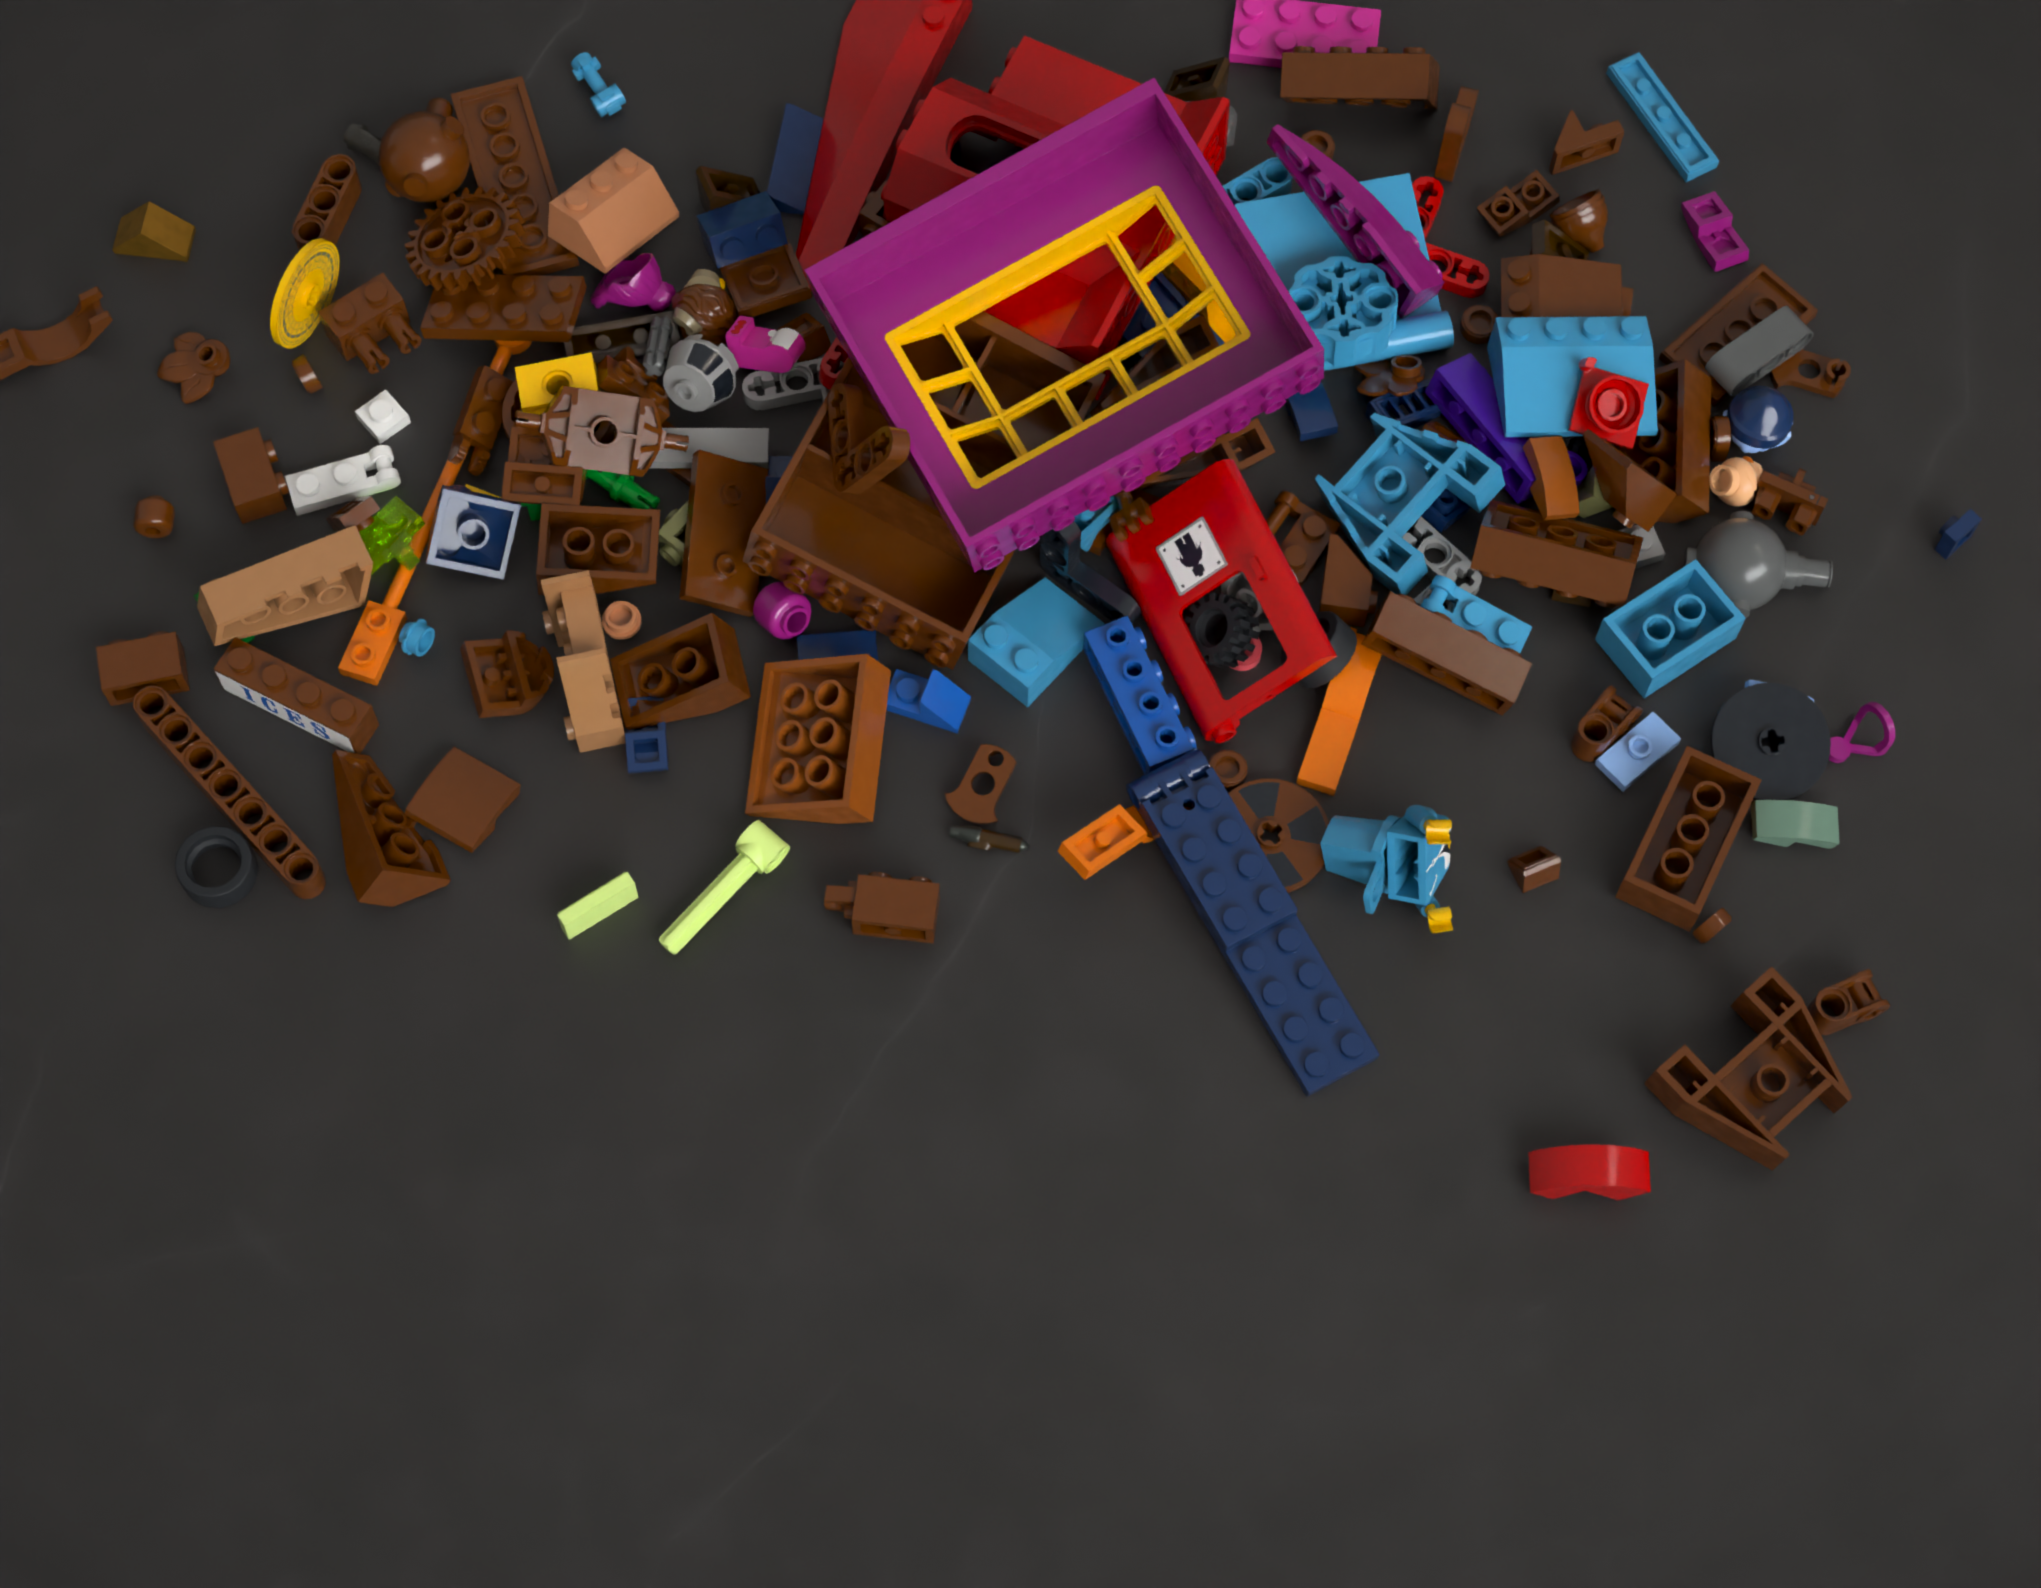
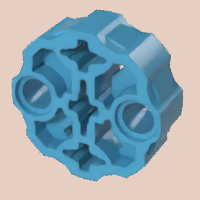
M1333 256L1315 265H1305L1294 274L1293 285L1288 292L1323 346L1324 361L1329 362L1333 366H1353L1359 360L1377 357L1388 347L1389 336L1396 329L1398 293L1397 289L1389 285L1385 279V272L1372 263L1353 261L1348 256Z

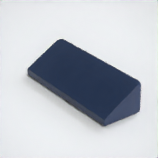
M788 103L785 105L767 193L780 212L804 215L824 119Z

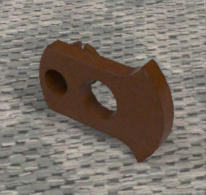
M1802 349L1770 371V377L1776 389L1784 385H1790L1834 399L1842 391L1851 373V367L1845 360L1841 362L1839 358L1831 359ZM1802 364H1811L1818 370L1819 374L1816 378H1805L1799 373L1798 367ZM1835 375L1838 376L1836 383H1833Z
M981 744L960 786L951 793H944L952 810L958 816L971 823L991 824L998 822L995 807L1017 765L1013 756L1001 747ZM1003 755L1004 760L1001 765H991L990 756ZM980 773L990 774L995 780L994 789L987 795L975 793L972 787L973 779Z

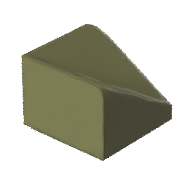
M1592 466L1577 489L1580 512L1578 516L1582 518L1613 507L1603 499L1594 467Z

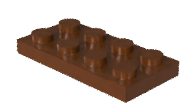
M494 274V279H490L486 275L481 277V286L478 287L474 281L469 282L466 291H462L459 284H456L452 292H448L443 285L438 291L433 289L420 326L424 339L570 342L587 286L583 276Z

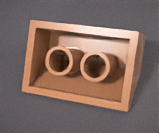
M622 148L549 203L548 236L606 274L679 217V211L654 167L628 149Z

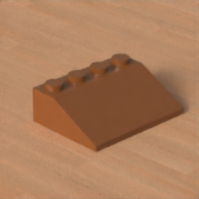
M868 654L765 663L745 814L754 817L832 824L873 822L891 670Z

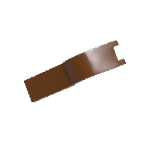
M98 286L79 294V303L74 312L64 321L52 327L36 331H22L11 328L1 333L0 380L30 365L56 364L73 358L87 349L113 321L111 314L107 310H103L100 303L103 294Z

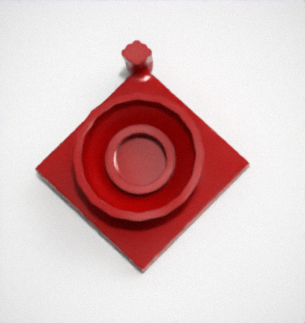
M1594 357L1583 358L1578 364L1579 369L1582 371V376L1568 431L1583 435L1589 429L1608 443L1633 449L1639 422L1644 411V402L1649 384L1595 368L1597 359Z

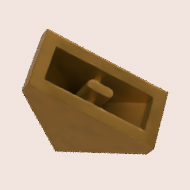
M149 201L121 217L112 250L115 254L188 262L196 229L194 225Z

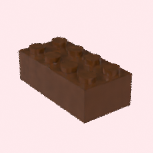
M1686 746L1615 897L1690 932L1705 904L1762 779Z

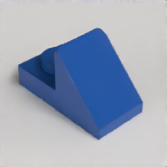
M896 669L889 686L886 710L958 734L970 704L971 696L937 670L933 669L929 679Z

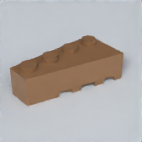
M356 525L201 585L197 608L214 646L229 643L235 637L243 639L365 606L373 561Z

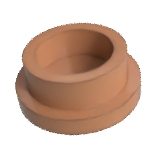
M616 601L610 604L602 615L603 629L614 639L624 640L631 638L639 631L642 624L641 614L637 607L626 601Z

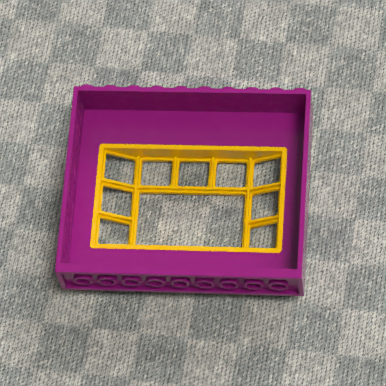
M1155 78L1139 85L805 269L816 302L887 424L891 427L905 429L909 433L910 450L907 458L974 572L982 568L983 570H989L998 566L1004 560V556L1016 549L1022 551L1032 547L1039 541V536L1052 529L1059 531L1068 527L1074 522L1075 516L1088 509L1089 511H1096L1110 501V497L1122 490L1129 492L1138 488L1145 482V477L1158 470L1166 472L1174 468L1181 461V457L1192 451L1199 453L1208 449L1215 443V438L1228 431L1236 433L1244 429L1251 422V418L1262 412L1270 414L1278 410L1285 404V399L1298 392L1300 394L1309 393L1319 386L1321 379L1324 378L1323 346ZM1157 205L1175 234L1176 242L1145 268L1138 270L1118 236L1153 206ZM1104 244L1108 245L1156 326L1008 409H1002L954 328ZM1186 252L1204 281L1206 288L1176 314L1168 318L1153 296L1147 283ZM1215 300L1235 331L1236 336L1193 360L1176 331ZM942 334L945 336L963 369L923 381L917 375L901 346ZM1165 339L1182 367L1138 391L1121 362L1153 343ZM1107 369L1111 370L1127 398L1083 422L1066 392ZM971 382L990 412L991 417L950 429L929 394ZM1055 400L1072 428L1027 452L1011 423L1043 404ZM994 430H1000L1017 459L983 478H979L958 442Z

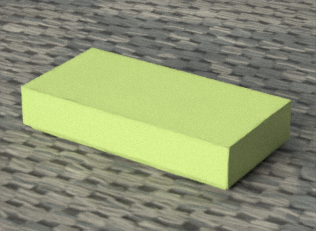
M624 872L558 912L557 916L561 928L569 940L639 898L635 882L628 872Z

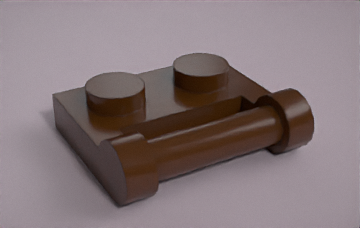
M1283 490L1275 499L1274 504L1276 506L1266 522L1273 535H1275L1288 515L1297 520L1280 545V548L1302 588L1326 552L1330 534L1337 535L1341 524L1303 504L1294 494Z

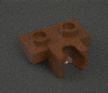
M629 346L623 348L614 359L606 355L598 364V386L609 393L653 399L662 425L670 416L669 396L665 389L655 382L658 379L657 375L654 374L650 377L645 374V367L638 362L633 349Z

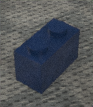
M767 191L696 216L704 247L717 268L788 244L780 211Z

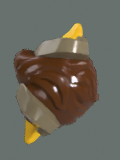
M697 269L684 288L672 297V307L674 309L672 319L680 327L683 339L689 335L702 334V340L710 341L716 346H719L721 343L727 344L725 335L738 319V315L733 301L725 291V281L723 278H719L713 271Z

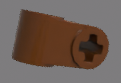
M1610 685L1599 696L1592 708L1581 718L1571 740L1572 752L1582 761H1596L1620 737H1623L1631 729L1642 714L1643 708L1640 706L1633 707L1616 694V688ZM1585 734H1593L1600 741H1592Z
M1870 969L1857 972L1841 982L1825 987L1819 991L1809 1004L1807 1009L1821 1035H1830L1856 1023L1869 1021L1890 1008L1889 1001L1882 999L1872 982L1873 973ZM1821 1005L1830 1007L1835 1012L1836 1017L1825 1014Z

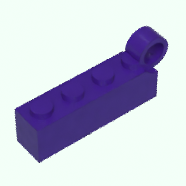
M1471 353L1437 368L1425 390L1426 395L1434 404L1438 405L1441 413L1468 444H1471L1501 466L1505 482L1504 488L1517 504L1533 497L1530 487L1535 482L1536 477L1522 447L1529 438L1539 437L1504 436L1494 381L1487 370L1480 365ZM1568 451L1578 489L1587 475V465L1581 456Z

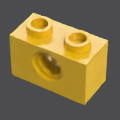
M592 352L515 367L523 412L539 415L541 412L544 413L554 397L553 394L559 390L561 385L601 391V388L598 386V371Z

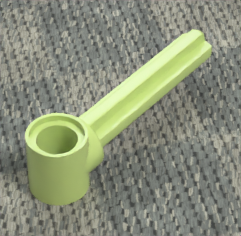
M760 820L753 822L736 842L735 847L738 856L660 936L659 942L668 952L674 955L677 954L755 872L760 874L765 872L768 874L773 871L786 857L790 846Z

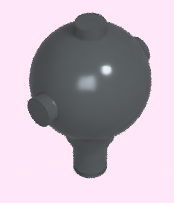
M1747 511L1733 512L1730 515V519L1711 527L1701 537L1696 548L1686 547L1683 558V567L1696 559L1745 618L1750 615V610L1759 608L1773 599L1780 589L1793 590L1795 586L1801 587L1802 585L1829 588L1833 575L1832 561L1806 558L1799 555L1798 551L1785 550L1779 536L1767 525L1754 520L1753 514Z

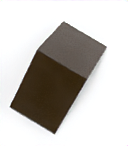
M1225 56L1174 70L1164 93L1185 102L1224 97L1227 91L1230 60Z
M699 166L696 169L699 198L705 212L760 193L753 177Z

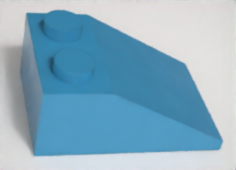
M1044 577L996 611L969 638L968 661L1026 707H1029L1083 650L1084 632L1105 625V623Z

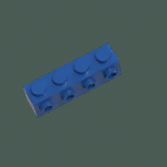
M1125 616L1084 632L1083 650L1145 775L1196 749L1197 745L1191 729L1188 726L1183 728L1178 718L1180 709L1172 693L1166 694L1161 684L1163 682V674L1159 664L1155 659L1150 661L1144 650L1147 649V643L1140 627L1134 628L1129 617Z

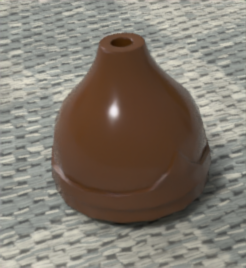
M1599 189L1587 192L1566 202L1549 215L1552 224L1585 247L1590 253H1594L1604 247V232L1608 221V209L1604 202L1605 198Z

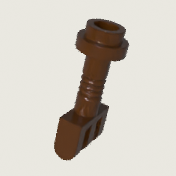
M1124 490L1115 494L1120 511L1109 517L1113 533L1120 542L1128 538L1126 525L1133 534L1141 530L1138 517H1140L1145 525H1149L1154 521L1149 504L1141 497L1133 501L1130 491L1125 492Z

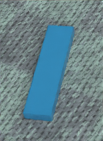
M1640 52L1608 66L1606 74L1685 182L1717 168L1718 158Z

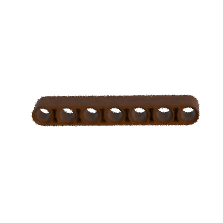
M154 685L140 689L134 697L133 708L148 733L236 831L244 837L254 851L294 895L302 899H312L320 895L326 885V876L315 855L164 689ZM163 706L158 713L148 714L152 708ZM188 733L184 739L176 742L172 741L176 735ZM212 760L208 767L197 769L200 762ZM237 787V790L232 795L221 796L225 789ZM257 814L262 815L258 822L246 824L249 817ZM287 842V846L283 850L271 852V848L275 844ZM313 870L309 878L296 880V876L301 871Z

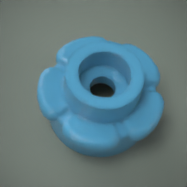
M422 618L416 622L406 623L399 635L402 651L408 655L413 653L419 657L425 655L433 644L435 630L427 626V621Z

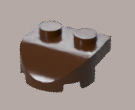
M506 630L500 639L463 642L460 651L479 718L520 715L533 709L542 700L554 677V664L544 646L538 648L535 644L525 639V633Z

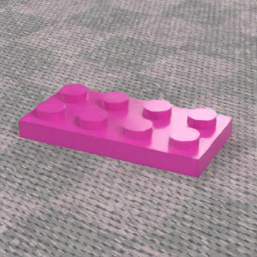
M1236 0L1229 60L1233 63L1282 68V52H1293V47L1296 46L1314 47L1315 53H1329L1330 47L1336 46L1352 48V53H1366L1367 47H1377L1381 10L1300 0Z

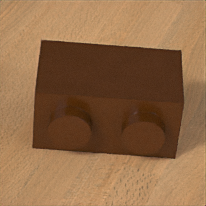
M256 427L213 441L233 504L242 524L287 510L282 495L288 494L289 490L282 471L274 472L272 463L279 460L271 439L264 441L259 428Z
M165 631L153 632L145 638L134 640L117 639L109 642L107 645L96 647L101 690L111 706L133 702L137 692L146 686L154 685L161 687L169 695L190 691L185 651L176 631L170 633Z

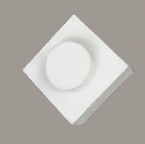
M384 390L355 411L357 419L379 444L411 423L409 415L387 390Z

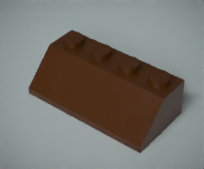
M1686 359L1654 369L1657 434L1636 436L1633 449L1619 446L1621 452L1629 456L1677 494L1657 522L1679 523L1709 513L1711 377Z
M1491 500L1480 526L1470 568L1479 570L1480 574L1489 578H1501L1503 576L1515 579L1520 585L1528 588L1542 586L1554 589L1557 594L1564 597L1576 598L1582 596L1594 599L1596 604L1603 607H1622L1627 601L1644 537L1568 518L1543 520L1540 511Z

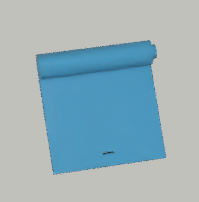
M1410 173L1360 181L1359 183L1375 196L1405 231L1408 230L1413 233L1419 242V250L1429 261ZM1304 192L1234 204L1288 291L1293 285L1294 274L1305 265H1315L1333 256H1348L1353 261H1356ZM1438 294L1405 318L1401 319L1397 314L1396 329L1389 336L1388 347L1377 357L1359 360L1353 366L1393 359L1399 355H1415L1452 348L1454 333L1451 318L1447 311H1441ZM1324 361V371L1344 368L1343 366H1333L1329 362Z

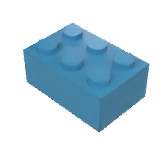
M1695 559L1605 617L1601 622L1595 640L1639 694L1646 698L1735 640L1746 618Z

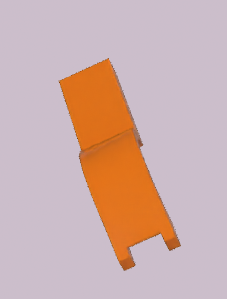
M1352 627L1350 628L1357 637L1355 652L1344 669L1329 682L1322 708L1296 781L1297 785L1331 796L1335 795L1374 674L1382 657V654L1362 645L1365 635L1357 633V629Z
M1119 804L1064 840L1058 852L1086 880L1139 843H1148L1155 839L1134 805L1124 809ZM1184 807L1187 810H1192L1190 807Z

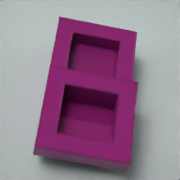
M1715 191L1681 203V209L1688 227L1714 272L1748 261L1749 248L1732 227L1733 214Z

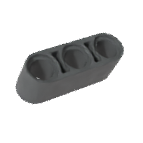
M1783 306L1716 352L1705 365V370L1730 396H1735L1802 350L1812 339L1814 333L1789 306Z

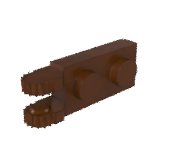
M486 365L478 367L453 431L454 439L447 456L448 461L458 465V463L463 461L469 446H473L474 450L467 471L475 476L483 472L489 460L490 450L493 448L502 423L504 398L513 381Z

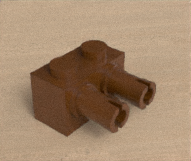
M383 272L318 311L326 336L343 358L349 361L358 356L370 374L379 372L375 365L376 362L382 370L390 362V358L377 345L384 338L390 335L403 354L411 352L407 344L410 343L416 349L422 342V338L409 324L410 319L403 297Z

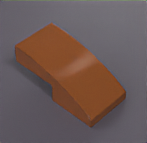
M1562 436L1529 438L1522 448L1536 477L1535 482L1530 487V491L1543 520L1576 518L1580 513L1577 485L1571 460Z

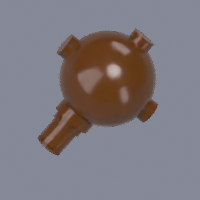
M431 99L428 102L426 111L403 115L395 120L385 131L379 147V165L386 180L385 186L392 195L396 197L403 196L416 202H435L438 199H445L451 192L454 193L465 180L470 164L469 147L463 135L464 127L458 119L452 117L453 107L446 99Z

